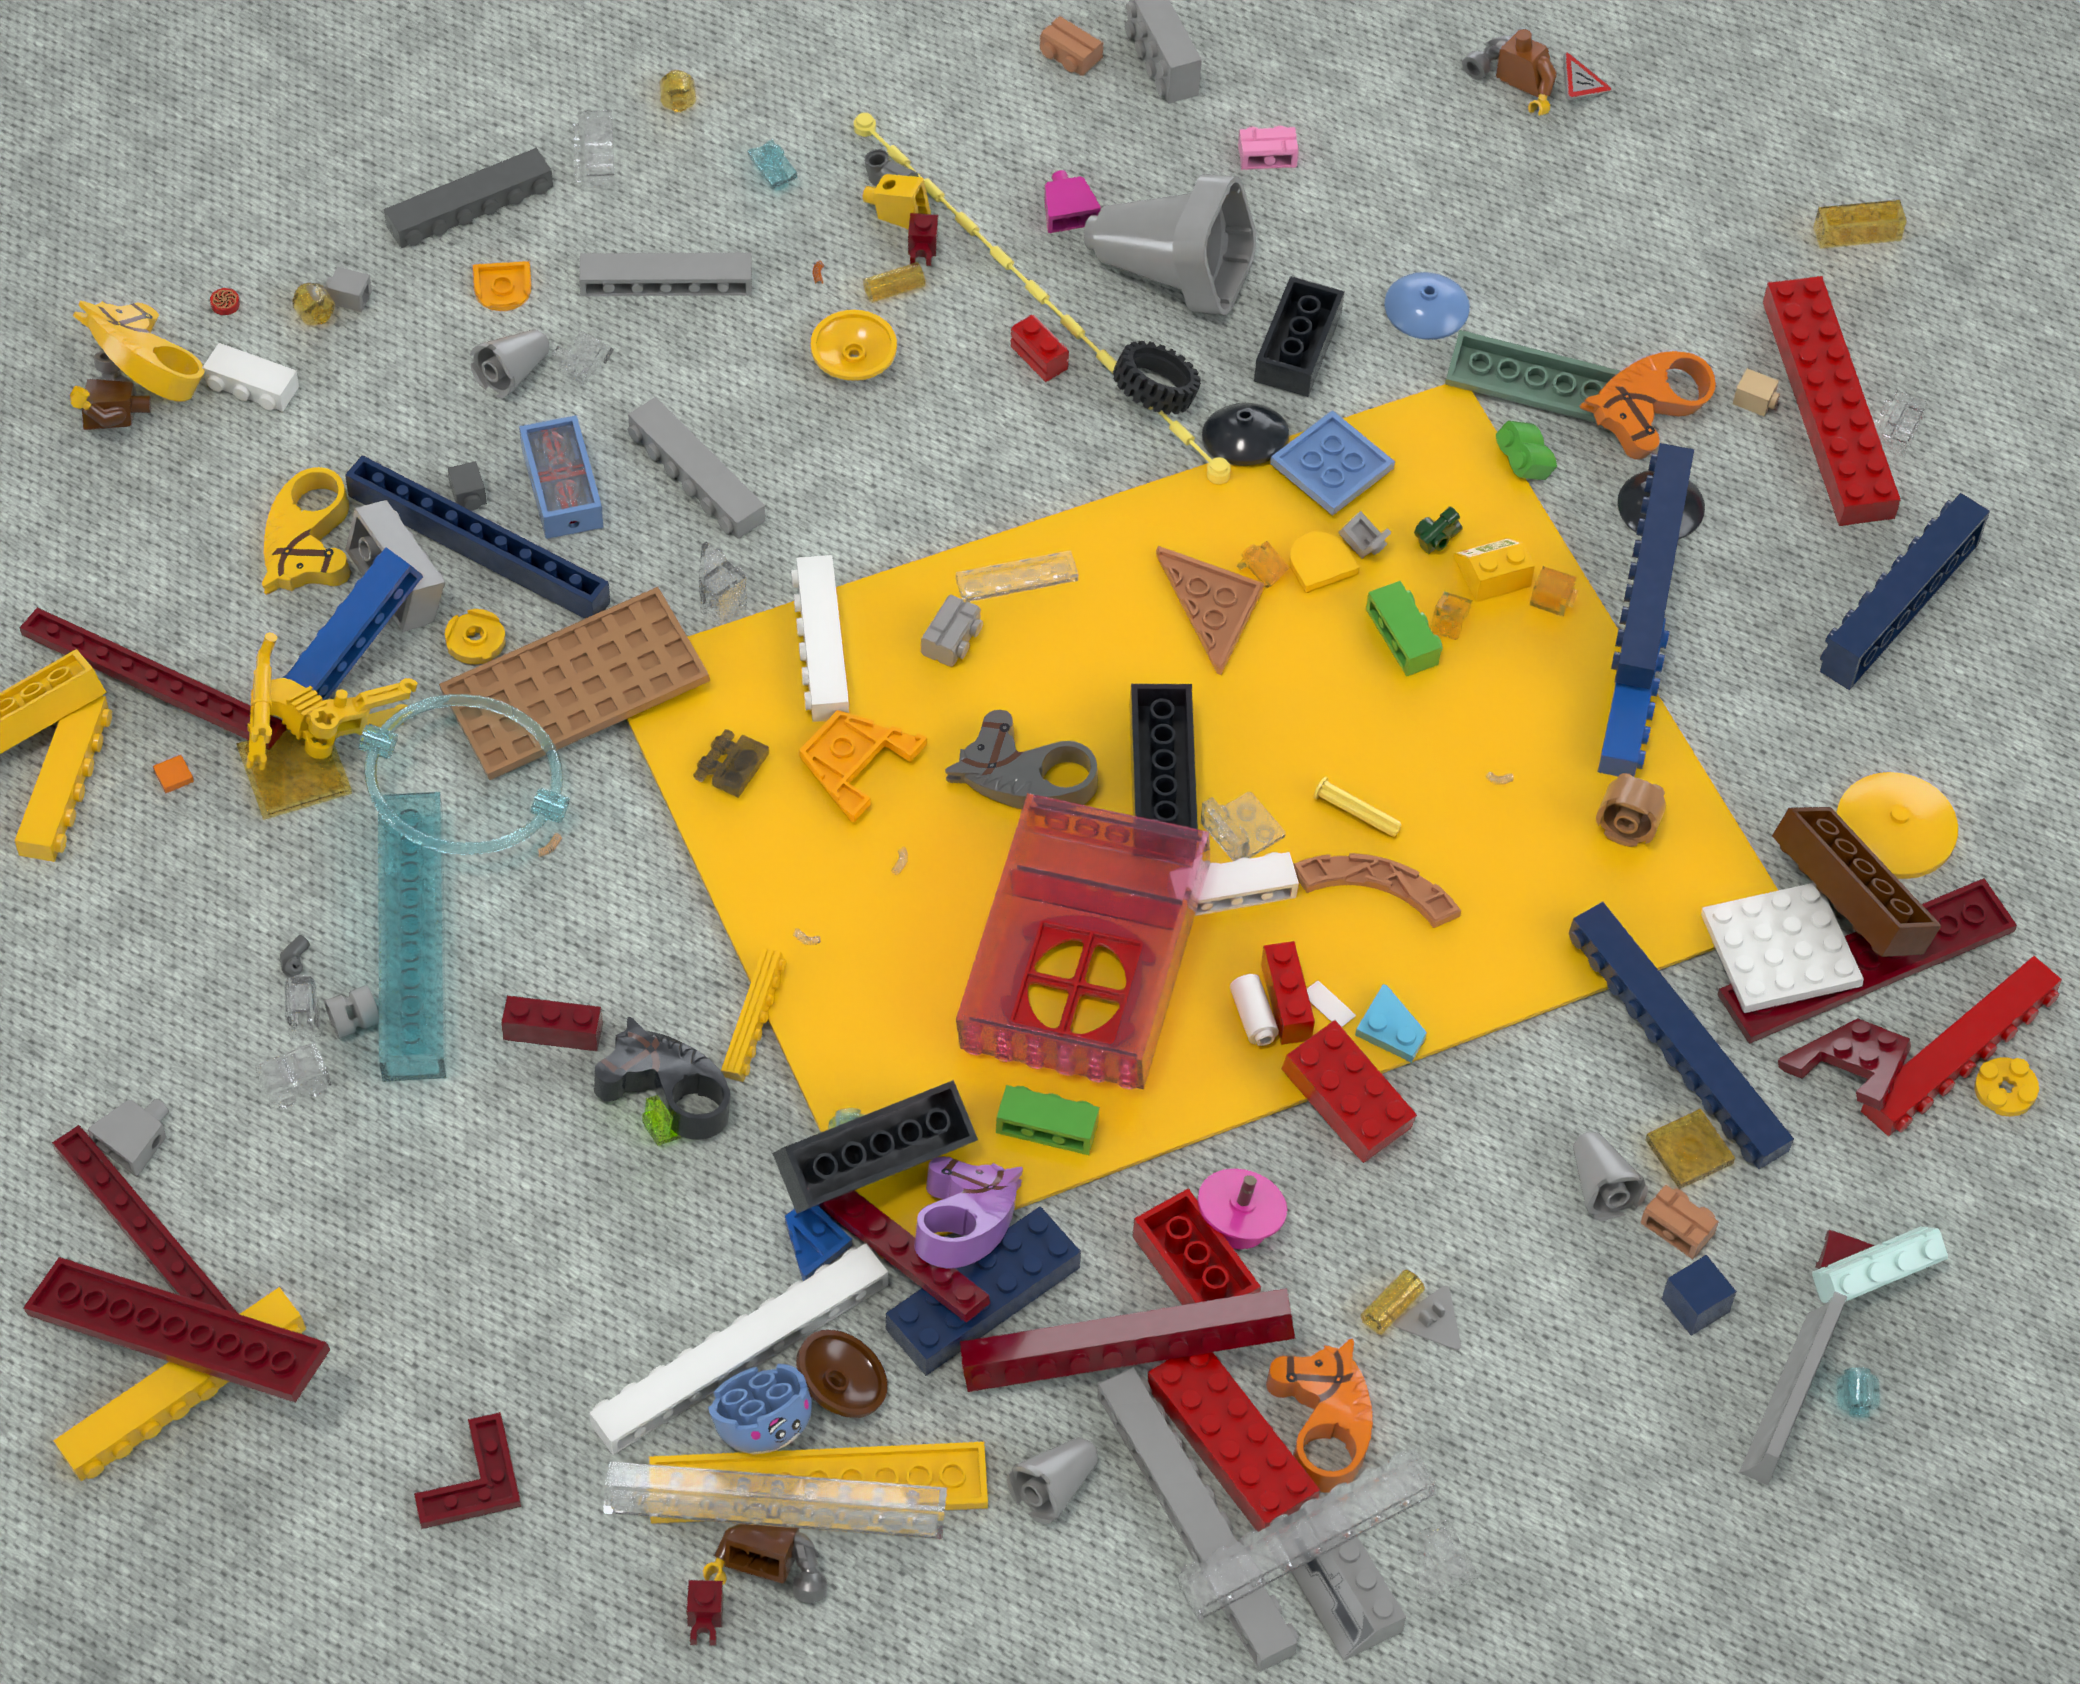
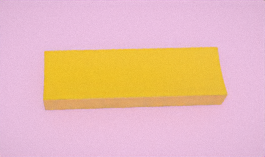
M77 649L0 692V754L107 693L92 666Z

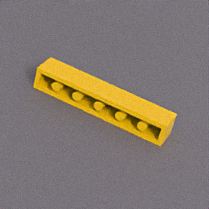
M100 696L59 720L14 840L19 856L55 862L58 852H64L67 842L65 835L67 827H73L75 823L76 810L74 808L76 802H82L84 798L85 785L83 783L86 777H91L94 770V753L100 752L103 745V728L109 727L111 724L112 710L108 707L106 696Z

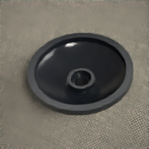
M1236 403L1225 406L1214 412L1205 421L1202 428V442L1208 453L1214 458L1221 457L1226 459L1229 464L1238 466H1251L1270 461L1271 456L1285 447L1289 440V428L1285 419L1275 410L1257 403Z
M1644 471L1632 476L1623 484L1619 491L1617 500L1619 514L1625 524L1634 532H1637L1639 518L1645 519V514H1640L1643 496L1649 497L1650 494L1644 492L1647 475L1653 476V471ZM1690 480L1679 539L1693 533L1701 524L1705 513L1703 496Z

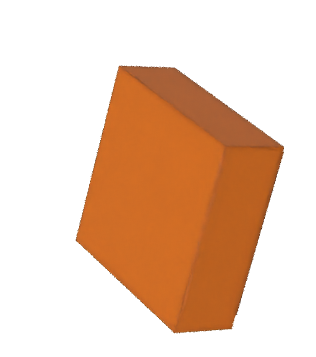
M182 755L153 766L154 773L165 794L194 782L193 776Z

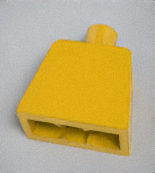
M885 174L876 187L866 186L863 191V202L875 205L878 219L909 230L910 213L931 214L925 182L922 177Z

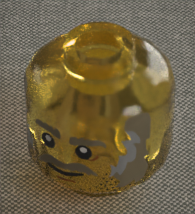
M319 283L302 284L296 289L292 299L293 308L301 320L308 325L326 323L335 309L333 299L324 286Z

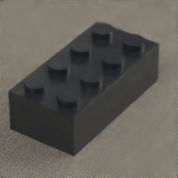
M1290 276L1257 356L1254 382L1309 397L1341 317L1345 291Z

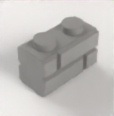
M948 595L921 638V653L933 660L937 659L940 663L950 667L955 664L958 658L963 659L968 652L970 638L972 636L977 637L983 626V621L980 620L981 609L979 606L968 601L964 602L963 599L956 596Z

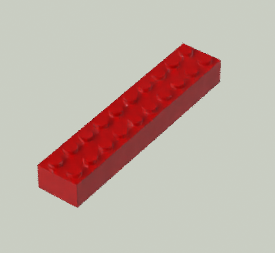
M1816 276L1768 282L1763 305L1838 525L1845 526L1895 519L1901 499L1823 277Z

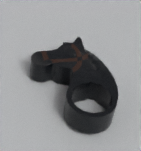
M627 1017L626 1030L616 1035L615 1050L595 1066V1095L601 1100L609 1102L618 1100L627 1091L641 1092L651 1089L657 1094L667 1125L679 1136L687 1139L702 1140L719 1134L728 1123L730 1090L719 1068L693 1047L664 1034L645 1031L632 1017ZM698 1094V1096L713 1100L719 1107L709 1113L693 1114L682 1110L676 1103L683 1099L684 1095Z

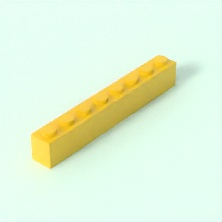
M280 1287L240 1313V1315L300 1334L307 1329L302 1316ZM168 1362L53 1441L80 1481L86 1478H95L102 1473L106 1465L116 1459H122L129 1455L133 1447L145 1439L149 1440L158 1435L161 1429L171 1421L183 1418L187 1415L190 1408L199 1402L211 1399L218 1392V1389L230 1381Z

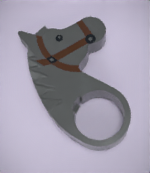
M1005 710L989 712L983 719L977 739L965 749H960L959 762L945 769V773L948 774L946 777L947 782L968 784L971 788L990 799L1011 807L1035 812H1061L1080 807L1092 799L1098 788L1097 761L1088 747L1074 741H1060L1025 752H1018L1014 742L1013 718ZM1064 762L1077 763L1089 772L1088 777L1082 783L1073 787H1058L1044 780L1049 769Z

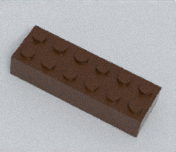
M1831 807L1788 808L1772 837L1780 845V849L1798 864L1799 870L1808 875L1816 884L1818 891L1826 895L1834 904L1835 909L1851 922L1853 929L1872 945V950L1882 957L1923 955L1941 928L1937 920Z

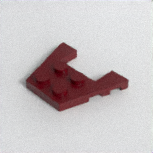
M1857 1018L1778 1059V1067L1788 1074L1803 1079L1815 1066L1823 1061L1864 1077L1868 1080L1856 1091L1857 1101L1882 1110L1886 1104V1095L1891 1093L1894 1086L1893 1080L1896 1074L1900 1073L1911 1049L1910 1038Z

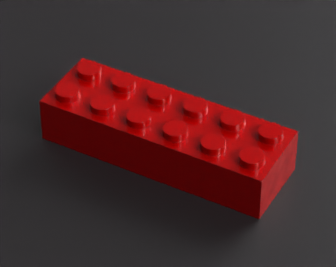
M1213 1352L1168 1359L1148 1372L1147 1382L1152 1396L1162 1405L1166 1414L1262 1539H1265L1317 1506L1320 1493L1318 1486Z

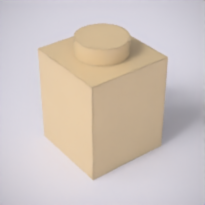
M1747 368L1736 388L1733 405L1765 417L1768 409L1774 410L1778 403L1780 393H1777L1776 390L1779 380Z

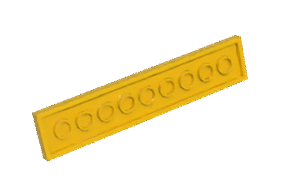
M984 1442L782 1450L762 1454L737 1452L649 1456L651 1524L749 1519L757 1513L776 1518L779 1514L787 1513L791 1517L988 1508Z

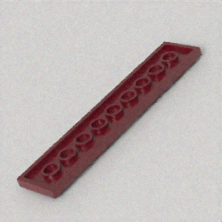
M1983 878L1922 904L1941 925V928L1923 955L1882 957L1872 950V945L1859 933L1853 932L1844 936L1864 980L1861 987L1747 1013L1743 1012L1731 984L1719 988L1717 995L1750 1044L2015 932L2017 924L1986 879Z
M62 1257L56 1260L23 1307L28 1316L294 1403L297 1402L331 1350L325 1341Z

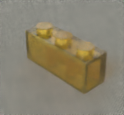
M1899 199L1818 207L1813 228L1819 248L1821 249L1901 241L1907 220Z

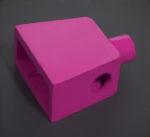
M1059 170L1052 174V181L1047 182L1044 189L1048 234L1085 227L1087 219L1092 215L1098 216L1101 211L1100 204L1085 178L1081 176L1069 178L1064 170Z

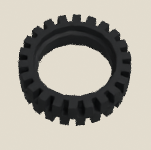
M1134 341L1130 345L1127 344L1113 370L1114 381L1118 383L1117 386L1120 390H1124V394L1127 397L1133 396L1132 401L1135 403L1142 402V407L1146 409L1153 407L1154 412L1160 413L1162 410L1164 414L1185 412L1193 402L1201 384V378L1198 376L1197 369H1192L1194 365L1191 362H1185L1186 358L1184 356L1175 355V350L1170 349L1168 351L1166 346L1160 344L1157 347L1155 342L1150 341L1148 344L1145 341H1139L1138 343ZM1138 368L1157 372L1176 387L1157 383L1144 375Z

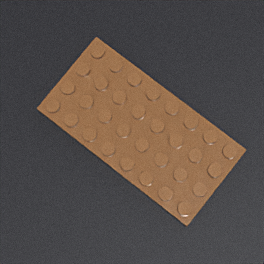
M656 587L444 681L439 686L490 781L710 681V677L659 587Z

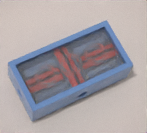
M577 415L519 426L521 449L545 539L604 528L602 505Z

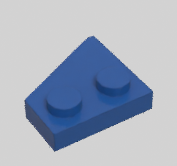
M818 1205L798 1214L794 1208L785 1215V1224L803 1281L813 1276L821 1266L830 1264L852 1246V1238Z

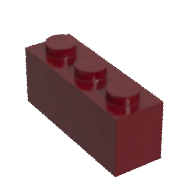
M507 995L501 1021L503 1040L598 1052L603 1027L602 1008L599 1006Z

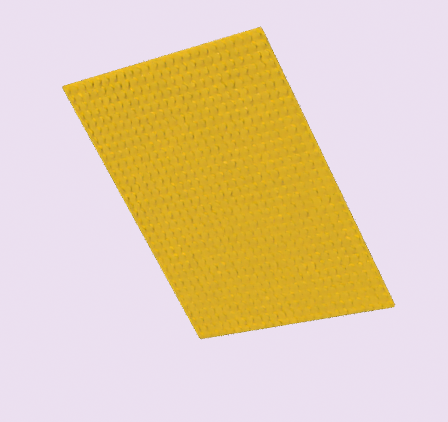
M1446 384L1343 418L1392 458L1395 464L1394 469L1334 515H1331L1270 464L1271 460L1251 466L1230 464V478L1223 484H1214L1208 480L1207 466L1209 463L837 586L836 593L849 713L873 720L875 725L885 728L894 726L902 729V733L913 736L921 734L927 737V745L911 762L889 748L884 747L851 781L850 785L871 798V805L854 823L848 819L799 756V749L826 721L812 722L811 710H805L804 692H809V685H803L802 667H807L806 660L800 661L799 643L804 642V637L797 635L796 618H801V612H795L794 601L687 636L709 673L710 681L626 719L749 982L751 983L762 948L780 951L786 960L785 969L780 974L779 987L775 988L774 1002L768 1009L767 1020L820 1133L954 1080L978 1140L942 1156L975 1166L992 1165L994 1163L1004 1169L1023 1167V1173L1019 1177L1022 1180L1021 1187L1016 1191L1014 1210L1308 1101L1282 1070L1286 1055L1303 1042L1281 1045L1279 1035H1277L1274 1041L1268 1045L1259 1046L1250 1043L1230 990V984L1236 978L1247 974H1256L1261 980L1272 1010L1261 967L1264 945L1295 941L1306 988L1316 981H1320L1356 1015L1342 1028L1381 1073H1385L1411 1062L1355 1036L1356 1028L1383 984L1392 990L1427 1032L1425 1041L1412 1061L1414 1062L1608 990L1607 981L1599 972H1595L1591 968L1587 956L1581 949H1577L1572 944L1568 934L1573 918L1601 902L1606 904L1658 970H1662L1716 949L1701 916L1703 907L1779 890L1658 693L1657 696L1651 695L1650 702L1655 703L1652 721L1646 719L1645 726L1651 728L1647 745L1641 744L1640 750L1646 751L1643 768H1636L1634 775L1635 778L1645 780L1651 784H1657L1664 789L1666 808L1657 832L1651 842L1645 844L1646 841L1638 842L1637 846L1629 847L1610 840L1604 834L1605 829L1602 825L1598 826L1596 815L1609 784L1618 778V776L1598 772L1616 684L1614 682L1616 670L1611 669L1614 651L1620 652L1621 647L1615 646L1618 628L1526 478H1520L1513 472L1508 455L1504 454L1498 446L1496 440L1497 431L1474 393ZM1304 431L1290 435L1288 443H1290ZM1449 506L1453 507L1460 516L1459 522L1463 529L1453 538H1449V543L1444 549L1440 551L1435 549L1430 554L1426 553L1420 547L1419 539L1414 535L1416 526L1426 517L1436 521L1444 510ZM1360 511L1380 533L1387 528L1391 531V534L1385 539L1387 545L1374 556L1370 552L1362 559L1338 533ZM1315 531L1327 532L1337 536L1345 543L1358 564L1359 574L1305 593L1289 562L1293 543L1300 536ZM1506 538L1523 542L1535 564L1531 587L1476 602L1453 557L1454 553ZM1158 546L1264 583L1263 591L1221 675L1215 671L1156 556ZM1397 581H1401L1405 589L1411 591L1416 607L1420 613L1423 612L1426 615L1430 630L1434 635H1438L1443 647L1438 665L1406 676L1366 611L1368 592ZM948 595L956 596L963 599L964 602L968 601L979 606L981 609L980 620L983 621L979 635L977 637L972 636L969 640L970 645L966 656L963 659L958 658L952 667L940 663L937 659L933 660L921 653V638ZM1131 684H1192L1198 825L1196 857H1134L1129 709ZM1005 710L1013 718L1014 742L1018 752H1025L1060 741H1074L1088 747L1097 761L1098 788L1092 799L1080 807L1061 812H1035L1011 807L990 799L971 788L968 784L947 782L946 777L948 774L945 773V769L959 762L960 749H965L977 739L983 719L989 712ZM1064 762L1049 769L1044 780L1058 787H1073L1082 783L1088 777L1089 772L1077 763ZM1325 776L1328 777V782L1401 822L1402 825L1397 835L1392 837L1321 797L1315 799L1313 796L1320 781ZM1272 852H1290L1293 864L1321 855L1330 854V857L1349 856V853L1365 854L1386 858L1418 871L1421 877L1433 885L1436 883L1453 899L1460 908L1461 915L1454 920L1433 928L1428 920L1413 906L1382 890L1366 886L1339 885L1306 893L1299 883L1296 898L1176 919L1167 885L1169 872H1174L1180 868L1193 869L1204 867L1210 863L1234 862L1243 857L1250 859L1263 857ZM1053 918H1095L1110 922L1127 930L1149 947L1156 957V964L1153 967L1142 966L1141 991L1134 1014L1129 1022L1135 1027L1133 1038L1119 1048L1103 1055L1082 1059H1068L1038 1051L1014 1033L1001 1010V1000L1004 997H1012L1013 983L1019 963L1031 941L1023 938V930L1026 927ZM1069 941L1054 947L1038 961L1035 970L1039 973L1066 979L1074 977L1083 949V943L1080 941ZM1103 946L1096 947L1087 972L1086 982L1122 990L1126 986V977L1121 962L1108 948ZM1038 984L1030 985L1028 988V999L1034 1014L1045 1026L1050 1028L1058 1027L1068 998V992ZM1084 995L1079 999L1070 1030L1077 1034L1093 1031L1110 1020L1120 1005L1115 1001ZM1310 1002L1315 1019L1314 1035L1330 1024L1331 1021ZM1006 1085L1013 1087L1024 1086L1034 1092L1042 1094L1053 1093L1063 1099L1076 1102L1086 1101L1093 1106L1100 1107L1098 1126L1090 1154L1085 1155L996 1133V1117ZM931 1160L855 1190L914 1237L916 1236L919 1212L924 1207L943 1200L930 1195L926 1189L928 1166ZM936 1232L935 1234L944 1237L953 1232Z

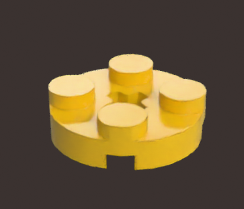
M484 609L467 610L468 614L460 617L457 614L452 617L445 628V642L448 653L456 660L472 665L485 664L492 661L502 652L506 642L505 630L494 613ZM475 633H480L481 639L470 640L468 637L474 636Z
M1999 1057L1984 1062L1981 1065L1974 1082V1090L1982 1105L1987 1106L1990 1110L1995 1111L1996 1114L2001 1116L2013 1117L2026 1113L2034 1105L2039 1093V1083L2026 1060L2022 1058ZM2003 1081H2008L2009 1084L2014 1085L2011 1093H2007L2005 1088H1999Z

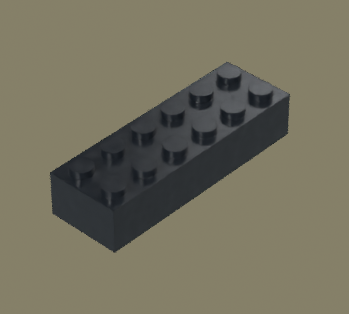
M1131 684L1129 709L1134 857H1196L1198 825L1192 684Z
M952 1080L785 1146L772 1154L795 1211L798 1214L977 1141L978 1138L956 1084Z

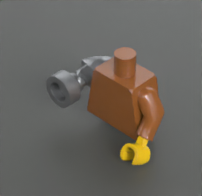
M1521 29L1512 37L1500 36L1493 38L1487 42L1489 45L1484 48L1485 51H1472L1463 59L1462 66L1464 71L1476 80L1484 78L1491 69V61L1498 59L1497 78L1510 86L1538 97V100H1533L1529 103V113H1534L1538 107V116L1545 115L1550 111L1547 96H1551L1557 72L1550 60L1548 48L1546 45L1532 40L1531 31Z

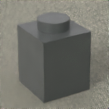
M476 461L447 468L449 484L455 503L470 511L487 504L484 483Z

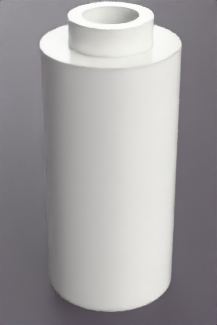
M1247 974L1236 978L1230 984V990L1250 1043L1259 1046L1268 1045L1274 1041L1279 1030L1261 980L1256 974Z

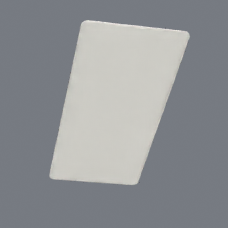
M1316 981L1307 988L1310 1002L1331 1022L1336 1020L1343 1027L1356 1016L1320 981Z

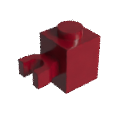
M910 213L908 230L910 265H915L918 257H924L926 259V266H931L932 256L936 257L938 215Z
M688 1580L686 1612L688 1627H692L690 1631V1645H697V1636L701 1633H707L709 1635V1645L716 1646L717 1635L715 1627L722 1628L723 1581Z

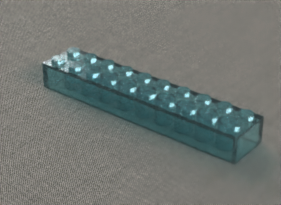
M440 792L378 795L379 1065L382 1082L447 1078L443 808Z

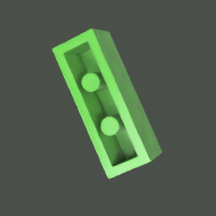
M1397 581L1368 592L1366 611L1405 675L1409 676L1438 665L1440 653L1443 650L1442 642L1438 635H1434L1430 630L1426 615L1423 612H1419L1411 591L1406 590L1401 581Z
M1006 1085L996 1117V1133L1089 1155L1098 1126L1100 1107L1093 1106L1086 1101L1076 1102L1063 1099L1053 1093L1042 1094L1034 1092L1024 1086L1013 1087Z

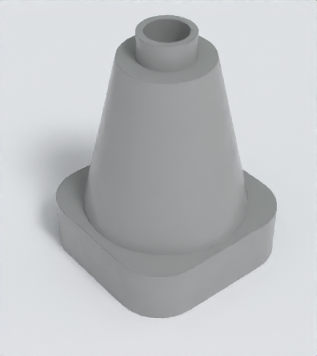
M1202 174L1198 178L1192 192L1188 194L1104 206L1098 216L1092 215L1087 219L1084 229V242L1087 249L1095 250L1096 257L1100 262L1182 290L1186 305L1191 312L1227 315L1231 311L1252 265L1256 250V229L1241 179L1236 176Z

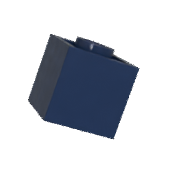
M1705 1255L1668 1277L1661 1299L1692 1336L1730 1313L1737 1291L1711 1259Z

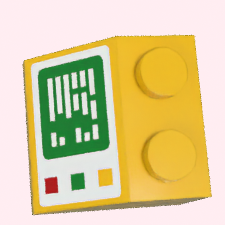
M1506 538L1454 553L1453 557L1476 602L1531 587L1535 564L1523 542Z

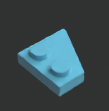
M1383 984L1356 1028L1355 1036L1412 1063L1426 1039L1427 1032L1392 990Z

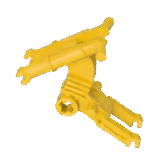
M271 632L266 633L256 656V670H254L253 689L251 690L250 724H247L250 734L246 766L251 769L254 762L259 763L260 770H264L266 766V743L270 742L272 735L270 715L282 718V724H286V728L288 730L291 729V733L296 735L298 740L301 738L306 739L304 748L309 756L316 759H324L332 754L334 742L340 736L354 733L363 735L395 725H403L405 716H410L412 709L408 705L399 704L394 708L369 714L370 709L410 699L411 691H416L418 683L413 679L405 678L399 683L364 691L351 698H347V691L339 689L336 691L335 699L322 700V697L317 695L318 693L315 690L313 691L311 686L305 688L295 681L286 678L271 680L272 667L270 666V656L277 636Z

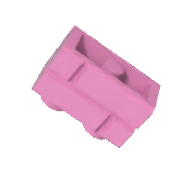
M1276 126L1274 128L1261 129L1249 127L1239 130L1238 148L1242 170L1297 167L1298 143L1295 127Z

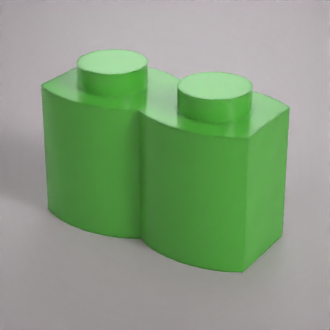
M1507 421L1496 433L1498 446L1504 454L1508 455L1510 466L1518 477L1546 480L1557 468L1556 458L1551 449L1544 445L1542 433L1536 425Z

